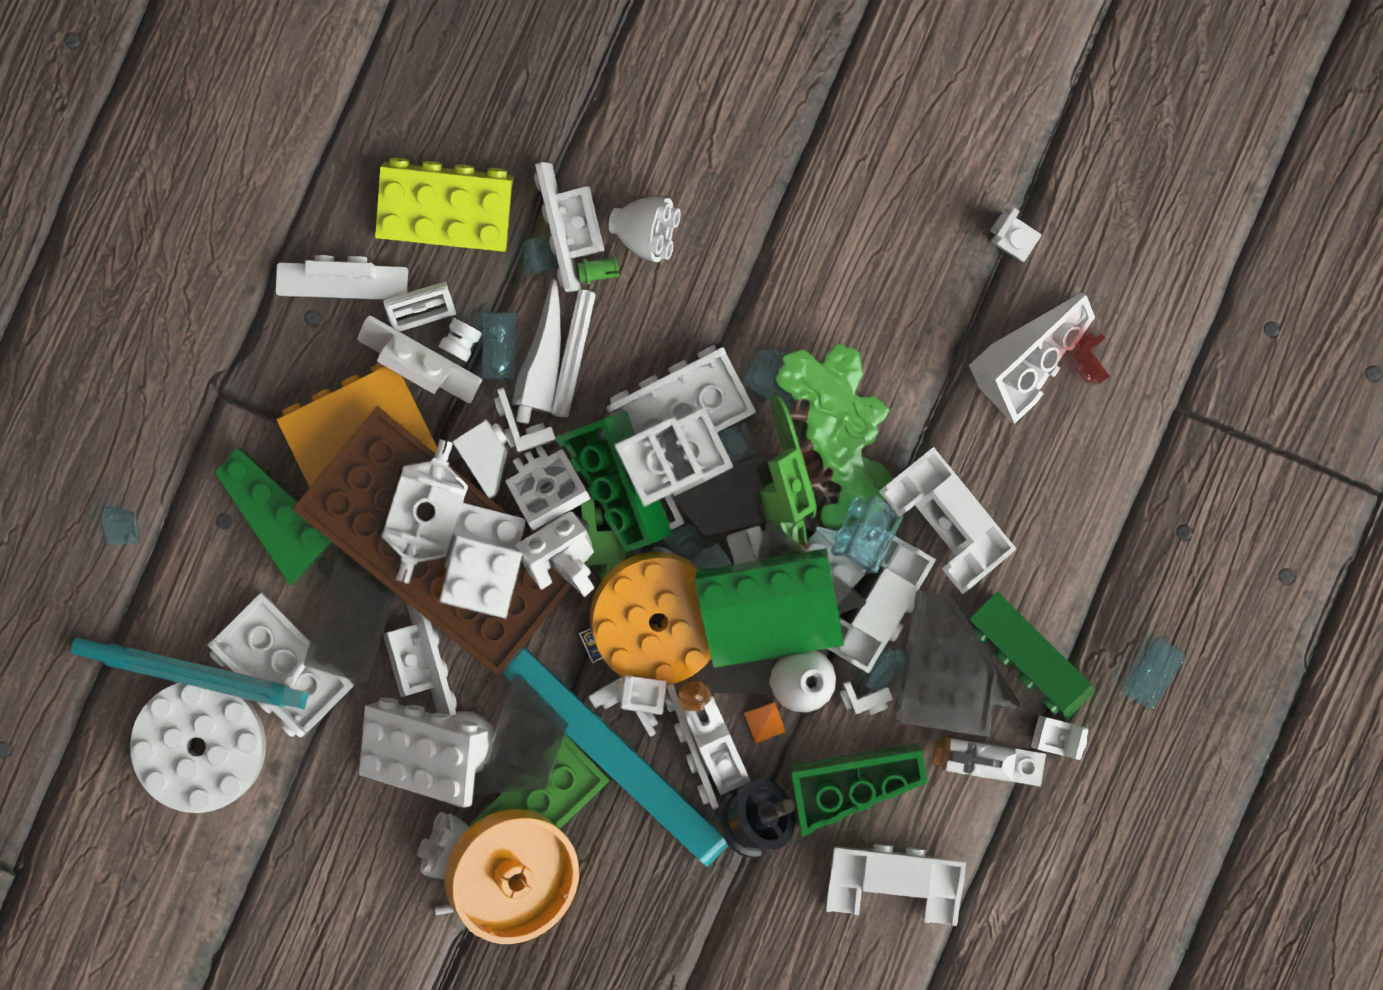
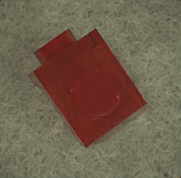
M1089 333L1075 344L1078 350L1072 354L1079 364L1076 368L1079 375L1087 384L1092 381L1094 386L1110 377L1091 351L1093 347L1106 339L1102 333L1096 337Z

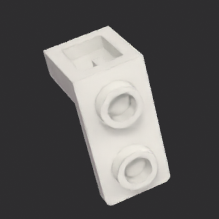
M1014 208L1009 214L1004 211L996 220L990 232L995 234L990 242L1024 263L1042 234L1017 219L1016 217L1020 211Z
M504 387L497 389L499 397L494 398V402L499 416L506 415L510 428L504 429L510 448L516 446L518 452L521 453L556 441L553 428H545L544 423L525 429L527 435L521 437Z
M568 512L515 545L517 551L522 553L521 560L526 571L541 590L553 583L547 571L551 568L548 559L585 537L587 531L573 512Z
M620 677L589 695L594 707L597 708L602 705L604 709H607L618 703L616 701L619 681L625 682V678ZM635 711L650 737L655 735L656 730L654 726L659 723L654 714Z

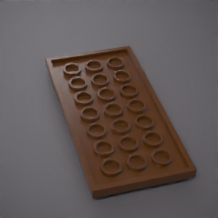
M376 406L294 505L292 510L499 677L572 585L551 566L547 571L553 583L541 590L526 571L521 560L506 618L439 601L448 569L444 567L446 557L418 562L417 565H414L410 583L403 582L404 576L402 581L396 580L402 562L400 560L401 556L381 537V534L384 531L403 471L402 467L432 461L435 453ZM448 465L468 486L463 503L508 514ZM429 502L420 503L416 508V515L421 521H429L435 514V509ZM525 527L521 541L533 534Z

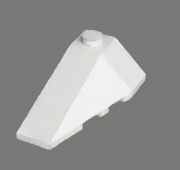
M1081 292L991 344L969 365L978 387L1010 422L1015 424L1038 402L1043 394L1040 388L1049 375L1055 377L1060 369L1057 365L1066 350L1074 349L1095 318L1086 294Z

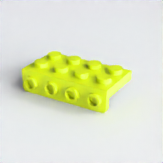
M390 158L389 162H384L380 167L375 238L506 252L514 176L507 175V170L500 168H488L487 172H477L470 165H455V169L442 168V163L434 161H423L421 166L409 164L408 159Z

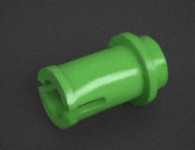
M616 256L587 262V259H583V263L577 264L580 283L587 282V285H591V281L619 277Z

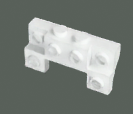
M934 447L879 491L899 517L915 505L956 556L942 570L962 594L972 588L1016 550V547Z
M879 526L875 529L861 555L880 565L883 569L851 623L849 624L840 618L844 646L827 648L867 673L871 671L888 640L895 642L904 626L899 622L905 612L911 614L921 598L916 593L936 561L935 558Z
M874 844L873 849L833 846L826 912L834 911L859 915L863 890L866 892L926 898L924 923L932 922L957 926L966 862L963 860L931 857L926 855L925 849L907 847L906 853L894 852L893 846L885 844Z

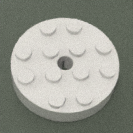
M178 683L157 693L143 707L133 726L130 753L132 765L140 783L157 801L178 811L204 813L220 809L234 802L253 785L264 763L266 738L262 721L253 705L247 699ZM195 737L203 739L206 744V750L202 755L196 754L193 750L189 751V748H192L191 743Z

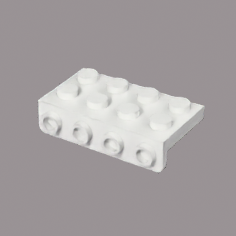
M715 345L697 354L699 360L689 365L686 360H683L668 368L670 374L658 380L657 376L654 375L639 383L640 390L630 395L625 390L611 397L610 401L612 404L606 407L610 416L627 411L636 435L674 416L679 420L702 408L706 409L718 433L755 414L756 410L734 370L724 347L717 350Z
M263 592L215 639H212L207 644L212 650L209 655L221 667L227 665L233 672L274 682L285 680L301 658L308 662L293 685L295 690L308 693L304 710L290 706L282 708L257 702L267 713L270 714L273 711L281 719L279 725L291 737L295 734L300 738L305 736L355 686Z
M380 698L377 703L365 705L359 775L463 808L472 805L477 744L479 740L487 738L488 730L479 728L478 724L473 721H455L451 719V715L446 713L431 714L425 712V708L422 706H404L399 704L397 699Z

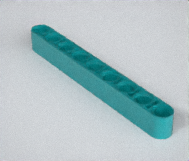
M523 646L503 670L502 674L695 857L708 867L728 846L721 832L527 648Z

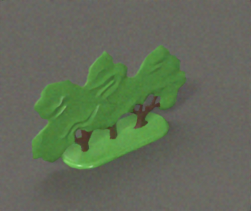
M839 343L835 344L834 348L826 354L824 363H819L804 349L783 356L784 365L779 369L776 381L782 389L792 395L795 402L791 411H788L784 401L778 395L773 394L770 399L771 410L783 452L787 449H799L815 505V510L808 514L807 517L812 519L816 516V501L813 490H816L826 499V504L822 508L821 513L823 525L831 530L845 527L851 531L861 518L867 521V519L879 515L880 510L884 506L885 499L879 491L894 479L883 464L870 461L862 455L863 447L874 443L879 432L877 426L885 420L890 409L875 396L859 397L855 394L859 381L863 376L861 357L856 349L852 347L847 348ZM803 400H809V405L800 409V403ZM792 419L806 421L808 427L805 444L799 445ZM814 450L820 454L823 467L818 477L809 479L802 454ZM827 469H831V475L824 477V472ZM834 481L840 484L841 492L827 491L829 489L828 485L823 486L822 483ZM829 498H837L838 503L832 504Z

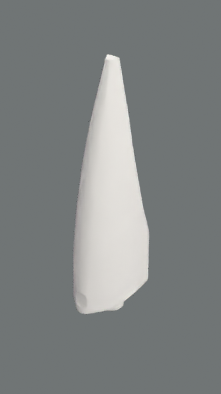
M551 279L539 326L529 353L518 373L511 405L519 407L516 422L529 424L532 410L551 413L557 388L560 367L561 324L557 280Z

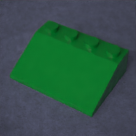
M827 548L696 571L695 583L713 668L844 646Z

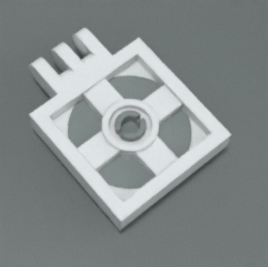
M542 445L536 447L539 457L534 459L530 451L525 453L524 455L529 462L525 465L519 457L514 459L513 462L519 473L505 480L532 531L591 499L563 449L547 456Z

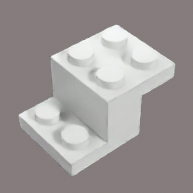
M705 408L679 420L674 416L615 445L643 506L671 493L673 496H676L734 467Z
M463 503L444 565L448 569L439 601L506 618L522 553L517 551L515 545L521 541L526 519Z

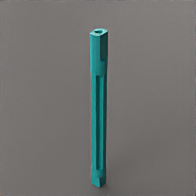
M75 637L71 647L72 654L104 662L106 666L282 708L290 706L304 710L308 698V693L291 689L286 684L113 643L105 645Z

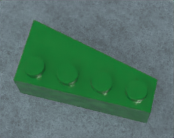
M627 411L555 437L561 447L565 446L573 458L570 460V463L575 471H581L590 486L587 490L593 500L599 501L605 510L604 518L625 552L647 546L673 535L660 499L643 506L615 448L616 444L636 435Z
M236 448L215 473L289 585H296L330 548L333 542L292 510L299 500L245 450Z
M998 591L969 619L974 626L971 632L984 645L989 641L997 649L994 655L1007 668L1012 664L1021 673L1017 678L1030 691L1035 688L1043 696L1041 702L1053 714L1059 712L1067 720L1095 693L1092 684Z
M919 743L790 764L802 837L827 824L829 826L836 823L843 817L857 811L861 812L871 808V805L885 799L889 800L928 783L923 750Z

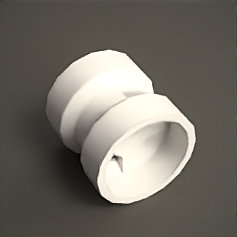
M453 318L449 325L450 332L448 336L442 338L438 347L467 362L471 355L470 349L473 343L479 341L482 333L464 322Z

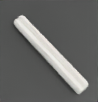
M582 289L577 294L551 410L552 415L567 418L569 416L595 301V293Z

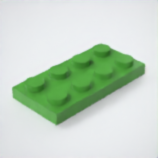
M564 733L469 825L472 826L482 818L499 811L521 809L546 817L560 829L610 779Z

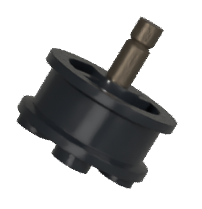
M755 779L724 794L718 806L716 822L719 825L725 842L732 850L745 857H758L768 851L780 849L790 841L795 830L794 803L775 782L767 779Z

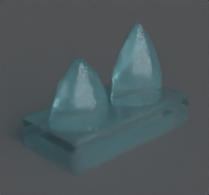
M483 313V380H516V313Z

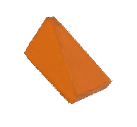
M775 701L744 712L755 744L786 732Z

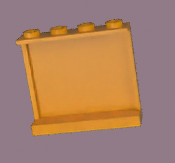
M378 363L370 368L372 373L363 378L356 374L341 382L343 387L332 393L329 388L313 395L311 397L313 402L301 407L300 403H297L282 410L284 416L276 420L309 487L376 406L436 453L437 445L403 376Z

